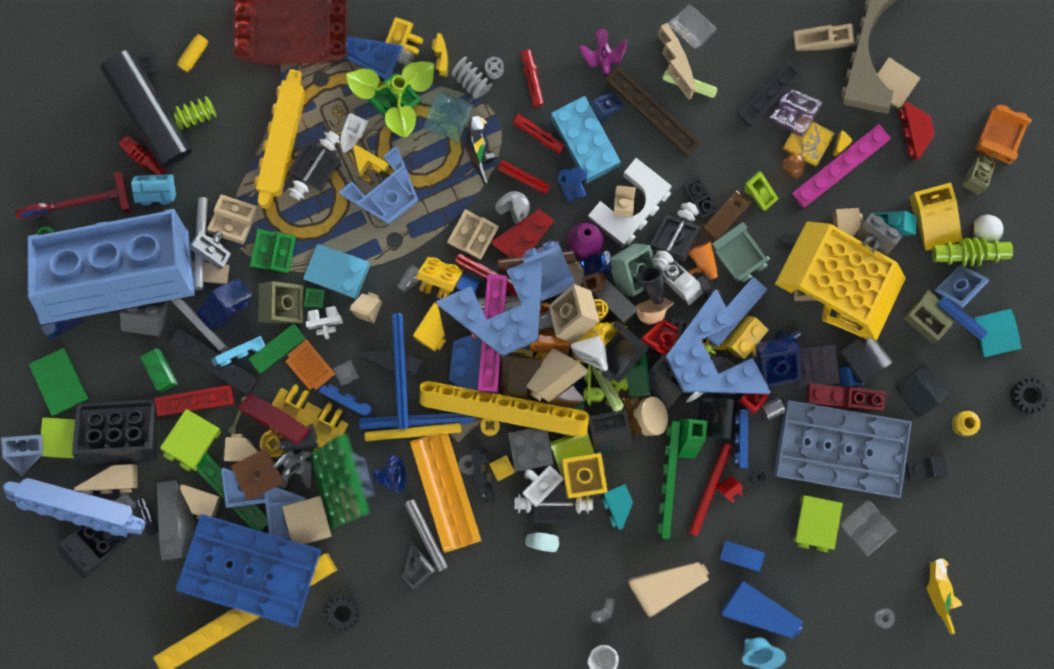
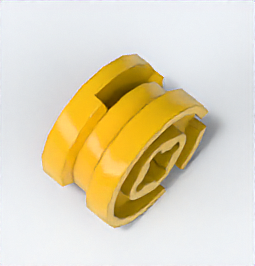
M271 430L262 435L260 448L261 450L266 448L270 457H280L287 452V450L281 449L279 439H282V437L273 434Z

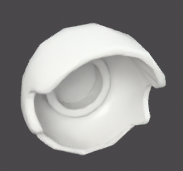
M982 215L974 221V235L976 238L984 237L987 243H992L993 240L999 241L1002 237L1003 224L996 216Z
M600 645L594 648L588 659L590 669H616L619 662L617 652L607 645Z

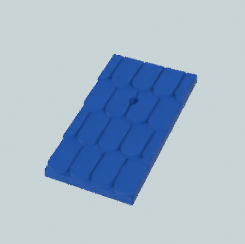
M200 514L175 590L297 627L321 550ZM231 561L232 565L227 568L226 562Z

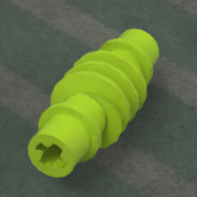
M976 237L972 239L965 238L964 240L960 238L958 244L946 242L945 245H933L932 247L933 262H946V264L951 265L954 261H961L962 267H966L967 260L969 266L973 267L975 260L977 266H981L982 260H992L994 263H997L1000 259H1011L1013 256L1011 242L993 240L992 243H987L984 237L979 239Z

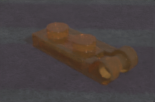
M739 190L730 197L703 227V230L716 241L752 203L749 199L746 200L741 196L742 193ZM735 201L741 205L739 208L733 204Z

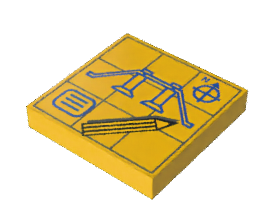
M801 115L783 149L816 167L835 133Z

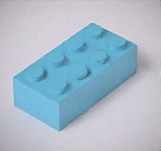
M585 96L551 113V120L561 139L566 144V148L575 165L588 174L584 179L586 184L620 166L621 161Z

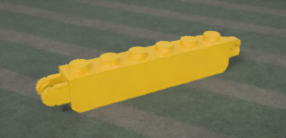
M290 69L286 80H282L281 86H278L276 91L278 99L272 108V115L274 116L272 122L270 121L268 124L269 136L268 140L265 139L263 145L265 153L264 157H261L259 161V169L261 170L259 176H256L254 183L256 190L259 192L258 204L264 209L270 207L273 196L278 197L282 194L306 96L301 85L302 73L298 70Z

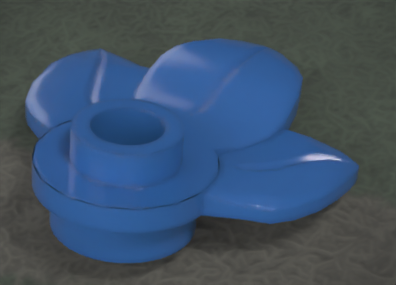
M574 167L571 170L563 169L558 175L563 195L569 202H573L574 197L586 196L581 181L588 174L579 167Z

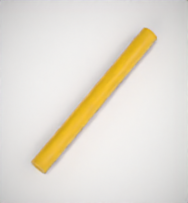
M461 423L407 429L365 432V441L461 433L462 427Z

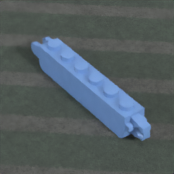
M27 478L22 480L21 484L9 481L3 486L6 498L14 501L16 506L22 510H31L40 515H49L58 520H67L80 526L85 525L97 531L103 530L115 536L121 535L126 537L128 533L141 534L146 525L145 520L133 516L132 509L128 505Z

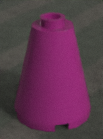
M579 223L568 233V249L574 250V255L578 259H594L604 248V235L600 228L592 223Z

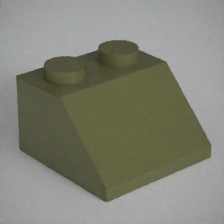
M274 281L259 284L258 322L273 324L303 323L304 285Z

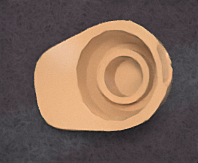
M666 298L658 305L653 304L651 300L641 302L636 305L638 309L636 312L637 317L647 325L661 322L664 319L666 310L674 302Z

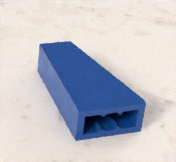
M744 581L739 582L720 611V614L725 617L793 638L794 635L797 636L802 630L801 624L803 621Z

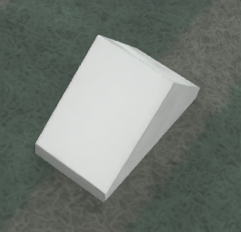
M600 336L571 345L577 359L603 371L608 369L606 350Z

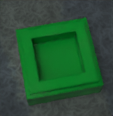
M306 288L304 307L324 309L326 290Z

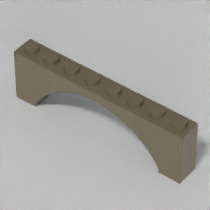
M866 0L864 11H867L866 17L861 18L859 28H862L861 35L857 34L855 45L858 46L857 51L852 53L850 63H853L852 70L848 69L846 80L849 81L848 86L843 87L841 98H844V105L889 114L894 90L888 89L877 75L870 59L868 41L876 20L896 0Z

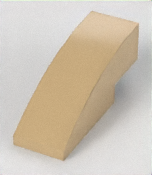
M852 24L834 27L827 25L794 31L796 50H824L855 46Z

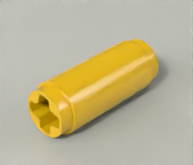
M197 34L178 60L177 66L188 73L207 47L209 41Z

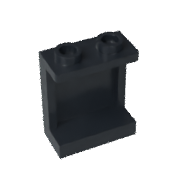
M616 320L612 327L617 330V333L605 346L608 369L603 371L601 375L608 381L613 379L620 383L649 347L627 327Z

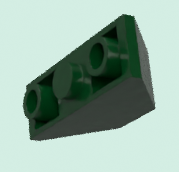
M647 351L626 375L630 397L650 395Z

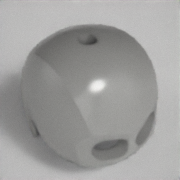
M511 191L503 195L496 202L495 209L499 214H504L508 210L511 211L513 221L519 224L528 215L530 204L525 195L517 191Z

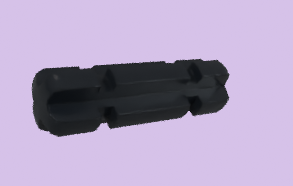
M138 499L135 503L137 508L140 509L139 513L142 520H145L148 535L158 533L159 529L157 524H154L155 519L150 507L147 506L149 505L147 499Z

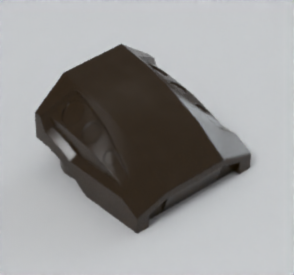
M510 353L503 356L498 391L504 396L525 400L533 398L530 395L532 391L526 386L541 366L542 357L538 356L536 358Z

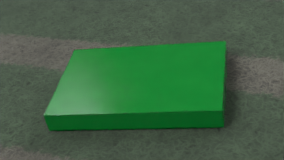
M66 348L55 351L29 364L52 416L77 406L78 403L89 400Z

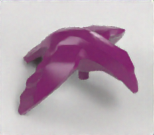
M601 28L595 33L598 42L597 50L591 51L584 45H580L579 48L591 67L594 68L600 65L602 73L609 75L610 64L617 65L620 63L628 41L623 40L616 48L609 49L607 43L608 31Z

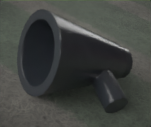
M658 266L643 268L637 274V279L653 304H661L664 301L663 284L666 280L662 274V269Z
M313 423L306 426L310 431L298 445L284 438L279 439L281 449H318L319 443Z

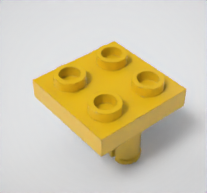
M428 257L416 279L422 281L419 290L423 292L426 288L425 293L428 294L431 293L432 286L435 285L440 287L437 297L441 299L444 294L443 298H445L456 287L463 270L456 265L441 262L438 258Z

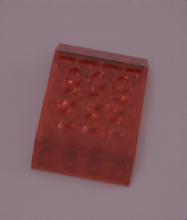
M234 0L233 58L253 64L333 63L347 58V0Z

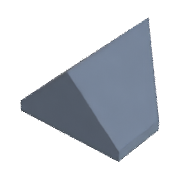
M42 435L1 438L2 458L21 477L43 455Z

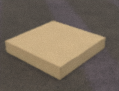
M890 57L877 74L888 89L894 90L891 105L898 110L920 80V77Z

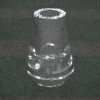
M414 264L411 267L408 266L397 285L398 288L406 293L411 287L420 282L421 280L416 279L420 269Z

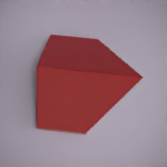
M663 319L644 335L641 341L667 356L678 341L679 328Z

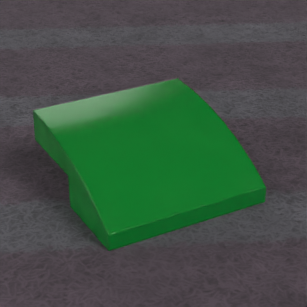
M395 73L386 81H384L382 85L386 84L388 81L392 82L393 77L399 74ZM409 85L406 86L405 91L402 93L401 107L410 106L414 109L422 99ZM390 86L382 90H376L374 97L367 100L385 119V114L390 108H397L398 96L393 94Z
M257 229L249 267L289 273L296 236Z

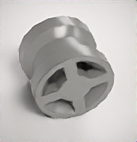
M490 57L485 62L486 75L491 79L500 78L504 72V65L500 58Z

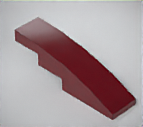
M249 394L238 407L241 413L254 418L258 424L269 428L273 434L296 445L310 431L308 427L290 415L252 394Z

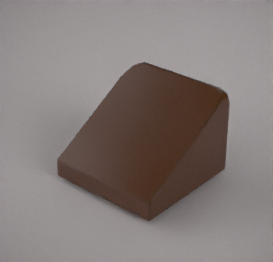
M597 272L582 277L583 287L591 290L592 294L603 291L605 275Z

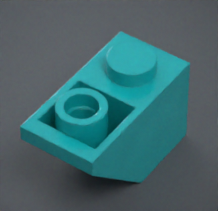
M907 211L873 213L890 227L895 228L902 236L916 235V215Z
M626 485L603 493L604 498H601L605 509L609 508L612 516H609L612 526H617L618 530L623 528L633 504Z

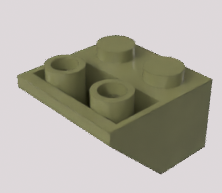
M927 290L903 319L931 343H935L946 333L955 319L938 306L940 299Z

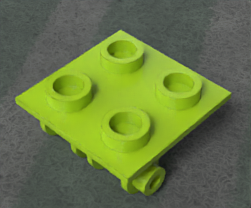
M589 364L588 372L585 374V382H588V388H584V400L591 406V402H602L605 395L602 389L592 388V367Z

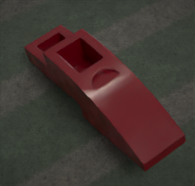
M809 383L807 384L806 403L839 408L884 411L885 392Z

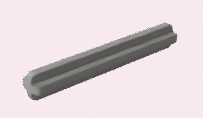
M415 500L407 501L405 506L437 570L442 571L446 569L447 564Z

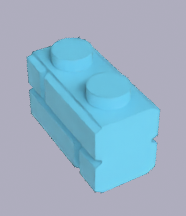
M173 174L134 176L131 183L134 202L141 203V205H150L152 202H160L163 205L169 204L176 196Z

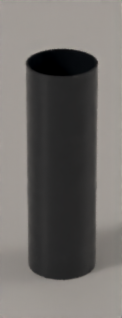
M125 50L104 61L100 66L101 71L162 169L170 167L190 155L193 151L133 51Z

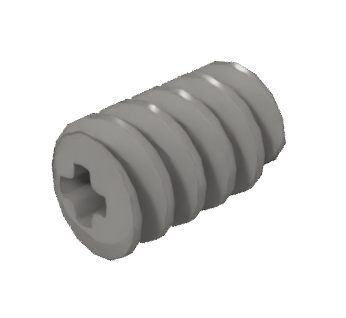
M464 57L455 65L451 75L454 78L457 77V82L462 83V87L467 88L468 93H473L472 97L476 99L483 96L491 88L492 83L486 85L488 78L481 80L483 73L480 72L476 75L475 73L478 68L471 69L470 67L473 63L469 62L466 64L467 57Z

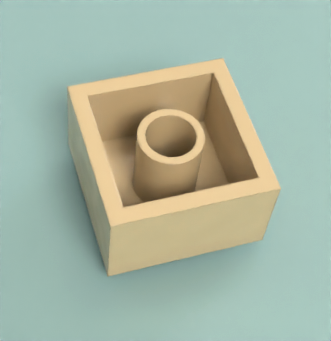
M573 284L549 305L556 337L574 343L599 322L591 290Z

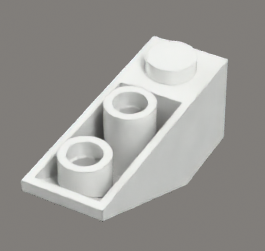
M674 260L672 263H668L670 269L662 271V274L666 278V283L688 305H691L703 294L699 282Z

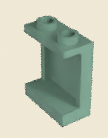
M744 222L712 243L713 252L736 283L741 280L743 283L753 277L751 273L755 270H758V272L762 271L768 266L767 262L770 260L768 256L766 257L746 231L747 226Z

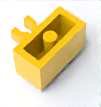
M746 315L722 345L735 357L745 359L751 352L754 357L758 358L760 354L757 353L755 346H760L764 350L767 348L764 343L759 341L767 333L768 329L756 317Z

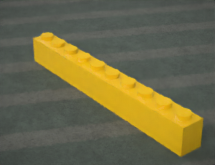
M328 553L319 557L310 587L337 571ZM234 608L153 658L159 669H175L261 616Z

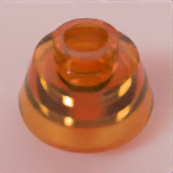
M801 153L789 155L783 161V170H786V174L795 179L802 177L805 168V157Z

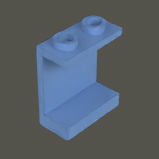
M558 241L546 242L543 244V247L529 249L522 255L524 263L543 256L541 301L563 293L575 284Z

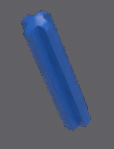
M944 296L939 300L938 306L979 340H982L987 335V330L947 297Z

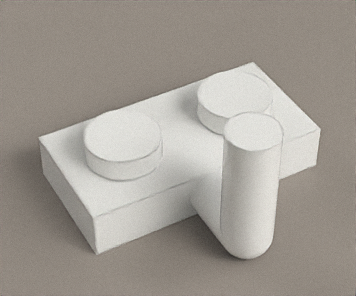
M550 465L540 476H537L531 469H527L524 477L525 479H530L533 483L522 494L537 507L564 478Z

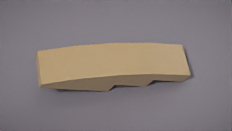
M666 23L660 27L658 37L665 45L662 54L670 63L667 72L686 97L690 99L695 90L692 71L683 48Z

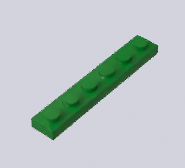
M672 421L670 425H667L666 429L669 445H665L664 456L668 457L667 464L663 465V475L666 476L665 483L661 485V495H664V501L659 506L662 522H658L657 534H660V538L670 539L680 430V422Z

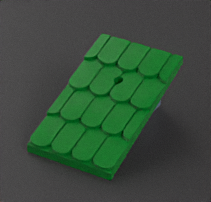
M344 433L334 437L331 441L313 451V455L309 456L330 530L368 514L369 510L365 499L375 496L365 458L351 452L347 435Z

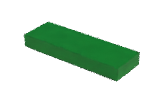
M293 324L265 345L264 348L251 356L249 360L257 371L262 374L300 345L306 338L298 327Z

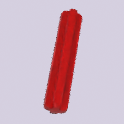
M501 161L498 166L499 171L543 194H547L550 189L548 183L505 161Z

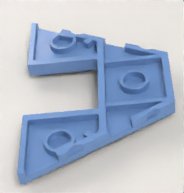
M543 256L507 270L521 302V305L486 320L471 286L436 301V304L501 356L538 341Z
M717 290L712 293L665 358L683 392L755 393L767 395L770 393V390L753 358L718 374L701 341L734 324Z
M222 468L226 508L265 503L269 534L291 541L282 507L304 501L305 497L275 487L248 501L234 472Z

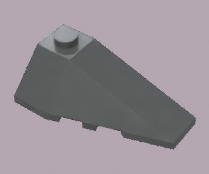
M178 481L157 483L161 560L184 558L187 556L197 523L180 490Z

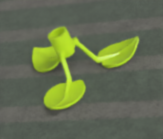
M431 62L411 63L403 69L402 75L394 76L392 82L388 81L377 87L379 77L371 69L364 68L348 72L346 79L350 90L361 99H371L375 95V90L379 91L390 86L391 92L398 96L397 108L392 107L386 112L385 124L390 131L404 138L412 133L416 124V115L410 106L401 107L402 93L408 85L416 92L428 90L433 82L435 64Z

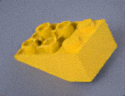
M951 183L914 192L909 197L913 213L917 216V226L925 251L931 250L933 245H945L946 242L953 244L959 242L960 238L962 239L957 200Z

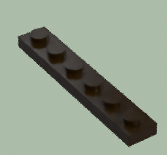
M619 66L605 79L606 83L686 157L701 143Z

